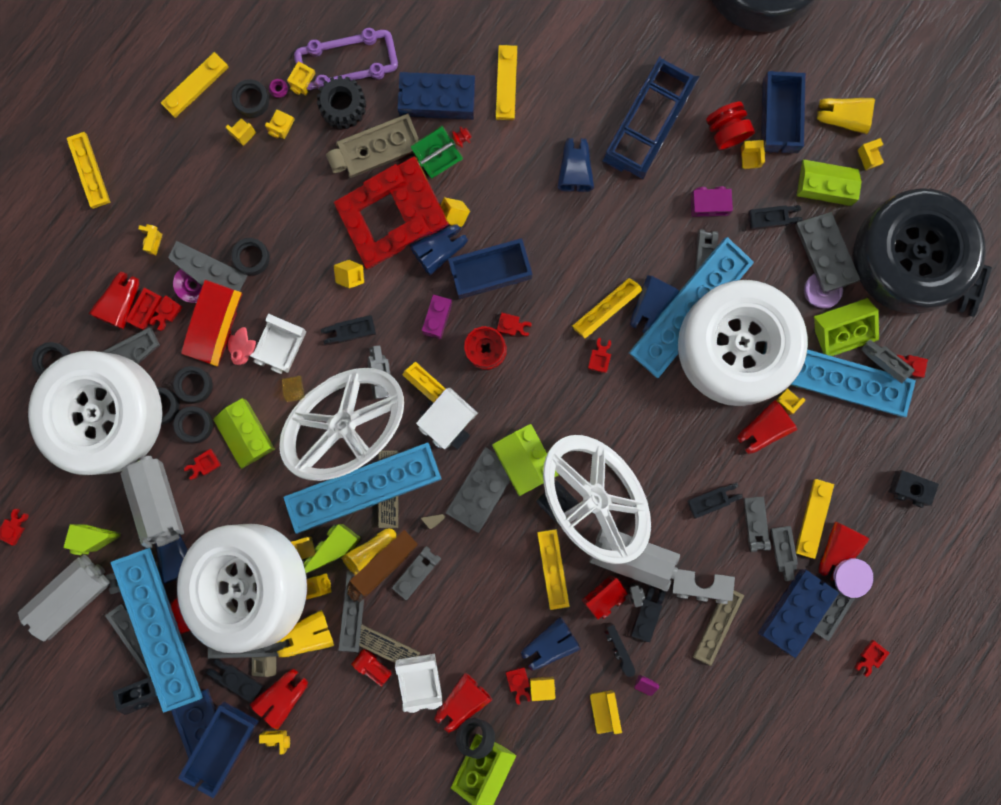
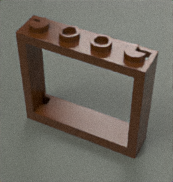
M403 530L349 581L346 589L348 590L347 595L354 602L357 600L360 603L412 554L418 546L417 542Z

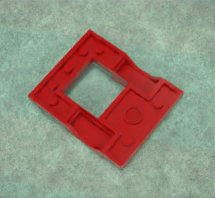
M415 156L400 165L395 164L363 182V186L334 202L366 269H370L401 252L408 244L415 240L431 235L450 225ZM392 194L405 224L390 231L389 235L375 242L360 211L385 196Z

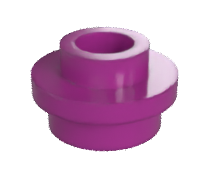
M275 79L270 83L269 91L272 96L281 98L287 94L288 86L284 80ZM282 87V90L276 91V88Z

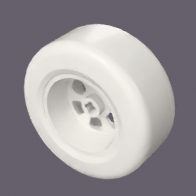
M753 280L727 282L706 293L692 306L685 316L678 338L680 362L690 382L710 399L733 406L756 404L784 391L800 373L805 362L808 347L806 326L795 304L775 287ZM733 319H739L741 321V329L736 332L732 331L728 322ZM751 322H755L762 329L755 336L748 331ZM718 333H723L729 337L728 345H717ZM765 341L767 343L765 354L755 350L756 342ZM739 342H745V345H739ZM732 352L736 356L732 366L722 359L723 354ZM750 355L756 362V365L745 369L743 357Z
M80 351L56 360L41 374L30 396L28 421L35 444L40 452L55 466L79 475L111 474L123 471L122 468L130 463L140 461L151 450L161 428L162 404L154 381L134 361L117 354ZM97 388L107 390V395L102 401L96 399ZM86 393L88 402L85 406L79 404L82 395ZM112 402L115 403L116 414L109 412L108 406ZM77 412L83 415V422L78 424ZM108 420L114 423L109 434L106 433L103 427ZM89 426L96 428L95 439L85 436Z
M259 524L226 525L203 534L186 553L180 567L177 582L178 603L188 628L203 644L224 653H243L264 648L280 641L297 624L304 609L307 594L305 568L296 548L280 532ZM236 563L238 573L233 577L230 571ZM247 564L253 572L252 576L246 574ZM233 598L238 601V609L235 608L231 601ZM251 598L255 604L251 612H248L246 602Z

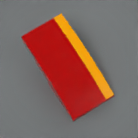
M205 280L189 324L181 354L218 367L232 332L230 330L243 294Z

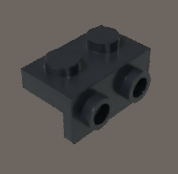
M558 481L554 483L557 499L563 513L579 504ZM544 492L536 500V503L559 525Z

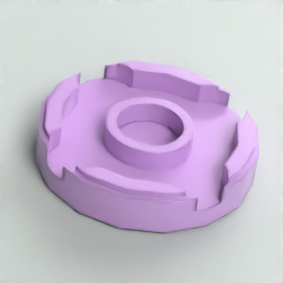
M813 274L805 283L804 294L809 304L815 308L827 309L837 304L841 299L843 287L823 293L816 275Z
M856 558L841 561L833 574L836 589L841 594L851 598L865 595L871 589L873 583V572L870 566Z

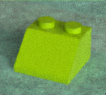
M70 524L64 548L70 549V553L76 555L89 554V552L98 551L118 539L121 533L85 524Z

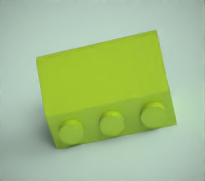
M803 159L797 196L852 206L859 200L862 181L859 170Z
M868 298L814 316L815 333L825 355L834 356L863 346L869 340L873 342L879 340L878 309Z
M241 398L223 409L213 419L241 469L275 450L247 400Z
M531 424L492 445L518 496L544 483L543 468L547 453Z
M475 735L470 746L471 750H475L480 745L483 736ZM494 742L490 753L483 758L475 759L465 756L451 789L472 805H494L516 755L504 746Z

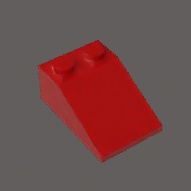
M610 575L585 596L582 602L597 619H605L611 613L610 609L613 606L617 605L618 607L626 600L627 592L620 581Z

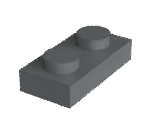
M634 583L626 585L631 605L634 607L643 606L642 600H645L643 589Z

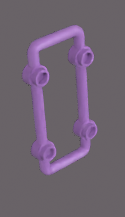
M366 28L362 31V34L323 43H320L318 40H311L307 46L298 48L294 53L295 63L297 64L298 61L303 63L302 55L304 54L318 57L322 54L323 50L360 42L372 45L378 38L385 37L390 65L383 66L380 63H374L367 70L340 76L343 79L346 76L350 77L351 81L367 77L380 80L384 77L385 73L395 71L398 66L392 35L388 30L375 31L372 28ZM319 75L315 81L309 83L306 89L312 90L317 88L319 90L320 86L324 87L323 83L325 81L330 82V78L326 75Z

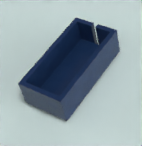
M768 71L763 78L761 140L764 141V152L778 153L781 149V153L798 154L804 147L806 73Z
M400 72L399 116L409 114V117L474 120L475 75Z
M522 238L448 259L459 299L531 280L533 275Z
M800 569L795 576V580L791 582L758 631V634L788 655L796 658L839 592L826 583L820 582L821 580L809 571Z
M223 702L216 710L178 779L192 787H195L200 780H203L204 782L199 786L198 790L214 798L222 788L259 721Z

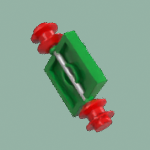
M442 125L412 144L411 149L417 156L421 168L423 166L432 179L463 159L455 145L463 148L465 141L471 143L470 138L472 136L467 128L463 129L460 126V131L458 133L452 131V138H450Z

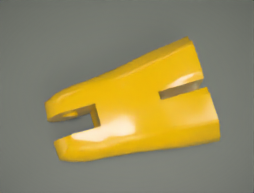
M821 99L819 108L833 110V112L819 111L817 120L867 135L872 124L875 99Z
M384 529L370 541L348 552L341 559L346 567L356 575L374 556L396 538V533L393 529Z
M322 610L298 622L284 638L278 641L283 642L288 639L290 643L289 647H284L277 651L279 657H290L334 646Z

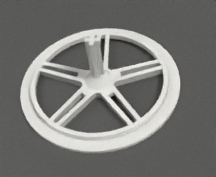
M358 368L332 376L308 392L294 407L282 429L280 454L286 467L298 477L321 481L346 475L369 462L387 445L399 426L404 410V396L400 385L395 378L382 370ZM360 383L378 385L385 389L390 396L354 411ZM345 387L337 414L331 416L309 413L326 396ZM391 411L390 419L382 435L368 448L354 430L355 427ZM300 426L326 429L327 431L299 460L296 453V437ZM339 438L345 440L356 459L334 468H312Z
M571 435L556 442L550 448L545 458L543 482L548 503L561 528L580 549L600 561L611 564H623L636 559L648 544L651 532V518L644 491L632 470L616 452L596 439L583 435ZM571 451H583L592 454L590 483L561 458L563 454ZM605 463L621 479L631 499L606 493L604 490ZM555 471L583 496L582 502L565 513L561 509L555 491ZM609 510L635 514V532L626 548ZM593 512L602 527L612 551L591 544L573 527Z

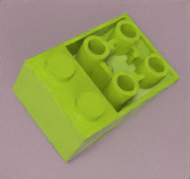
M344 524L333 525L327 533L329 536L327 540L321 541L315 548L317 553L304 562L305 573L314 571L343 557L354 549L361 540V537Z

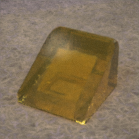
M301 376L282 379L283 395L287 402L305 398Z

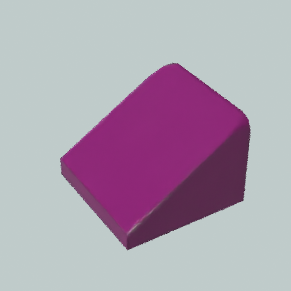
M639 675L634 688L652 696L659 689V684L645 676Z

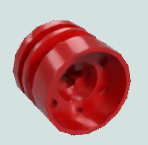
M741 101L725 105L706 118L707 124L711 125L710 131L718 132L713 138L719 150L733 147L747 140L755 133L749 119L742 120L747 116V112L743 110L744 105Z
M486 326L475 328L468 334L465 340L464 350L467 358L480 369L491 370L497 368L503 363L507 355L505 340L494 328ZM490 345L489 348H490L491 352H490V353H488V352H485V353H484V350H483L482 348H483L484 346H485V347H488V346Z

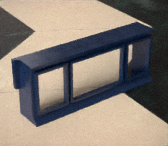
M659 56L607 149L602 162L621 172L625 169L644 179L700 76H694ZM659 70L686 84L680 96L653 83ZM649 88L676 102L655 141L628 127ZM624 133L651 147L641 165L615 152Z

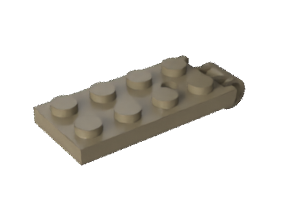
M406 114L338 141L336 145L339 149L326 153V157L333 173L341 172L347 168L349 177L353 178L413 154L411 145L419 141L409 114ZM362 150L367 151L365 156L360 155Z

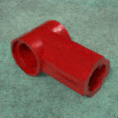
M365 648L361 650L351 663L358 672L363 675L366 674L381 687L392 674L389 669L377 661L374 654Z

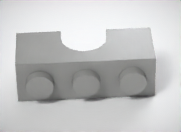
M678 569L674 578L673 593H677L676 597L688 599V595L696 596V600L708 601V598H714L716 603L728 604V601L733 600L735 577L714 574L713 584L708 588H700L695 583V571Z

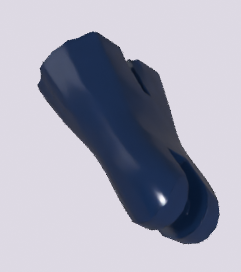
M567 138L565 142L557 186L561 191H574L575 185H577L576 191L589 192L594 189L589 145L586 138L580 139L579 149H574L573 138Z
M458 224L448 226L410 245L413 254L429 276L468 242L466 235H462L453 242L450 238L461 231Z
M647 275L632 314L630 326L636 328L641 321V317L644 316L648 318L642 331L645 333L680 291L654 276Z
M180 534L178 540L158 547L157 543H154L159 573L163 584L178 580L181 564L188 552Z
M560 617L529 643L520 654L525 659L537 652L539 657L527 665L531 671H534L581 650L562 617Z

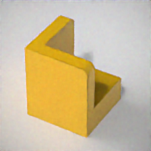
M240 119L232 128L229 125L225 127L230 135L243 146L256 134L252 125L247 124L243 119Z
M881 138L863 144L857 150L865 170L884 163L879 149L883 146Z
M763 140L745 141L742 144L741 157L743 169L761 168L764 165L765 152Z
M444 197L440 205L450 225L458 224L460 227L464 225L470 210L463 201Z
M351 260L334 265L335 282L350 289L364 283L363 265Z
M787 388L776 401L788 415H791L805 402V399L803 397L799 399Z
M312 537L291 542L301 559L312 557L316 554Z
M553 677L530 678L532 701L555 699Z

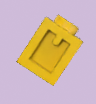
M298 61L287 79L290 89L296 94L300 95L302 93L307 95L308 91L306 88L314 77L315 70Z
M276 110L270 123L266 122L265 127L268 130V134L272 137L285 139L295 119L282 111Z
M146 224V227L139 225L138 229L147 234L143 240V250L148 254L156 256L163 234L153 225Z
M327 574L306 579V599L331 593V583Z
M287 730L263 731L259 735V743H265V746H275L279 743L280 754H285L287 748H290V736H287Z

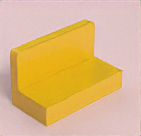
M614 691L590 694L596 732L598 734L612 731L614 734L622 733Z

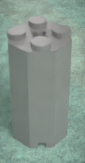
M145 456L140 461L123 467V471L120 474L141 545L146 548H152L154 543H157L159 547L180 538L179 534L183 535L184 530L163 463L158 459H153L152 456Z
M601 527L595 546L612 551ZM619 532L626 548L633 537ZM648 543L640 556L628 563L611 564L600 561L590 556L589 562L667 592L671 584L670 579H674L677 574L678 568L675 565L678 564L680 554Z
M83 554L74 560L18 612L20 622L24 626L28 624L31 627L28 631L33 636L43 642L47 639L50 640L109 586L110 581L104 576V568L99 564H93Z

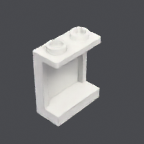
M268 314L265 320L267 325L254 353L250 356L254 358L253 362L263 367L265 364L272 366L271 370L282 374V371L288 373L306 331L301 327Z
M447 388L416 424L424 435H429L434 439L433 443L437 447L446 449L478 413L451 388Z
M435 653L396 660L395 669L400 684L403 712L414 713L420 709H436L441 706L442 692Z

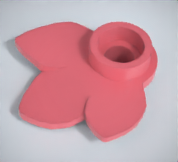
M245 327L237 330L235 336L230 335L228 339V350L231 353V360L235 365L245 364L255 348L256 341L248 340Z

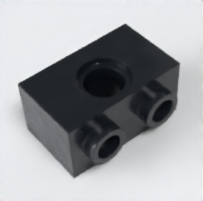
M904 470L895 471L888 492L894 494V498L905 501L907 499L913 501L912 505L924 508V506H932L939 484ZM911 485H913L916 489L914 495H912L910 492Z
M151 677L113 691L117 711L124 715L159 702Z

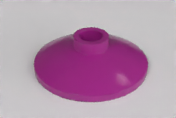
M181 269L175 274L173 287L177 296L185 302L197 303L202 286ZM195 282L197 286L196 288H190L189 284Z

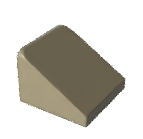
M442 514L421 519L429 529H433L446 516Z
M276 656L252 657V676L270 677L276 675Z

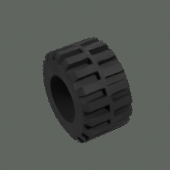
M338 76V79L331 77L330 82L325 81L323 83L324 87L320 86V94H317V105L322 117L327 123H330V126L335 127L337 125L338 129H342V126L348 129L351 124L356 126V121H361L363 119L362 115L366 113V101L360 85H357L354 79L351 81L350 77L346 76L345 79L342 76ZM339 96L352 98L351 104L346 109L337 110L331 106L333 101Z

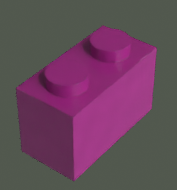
M724 186L715 187L714 189L698 187L691 194L692 217L729 216L733 211L732 189H726Z
M433 294L422 329L424 335L442 339L452 307V300Z

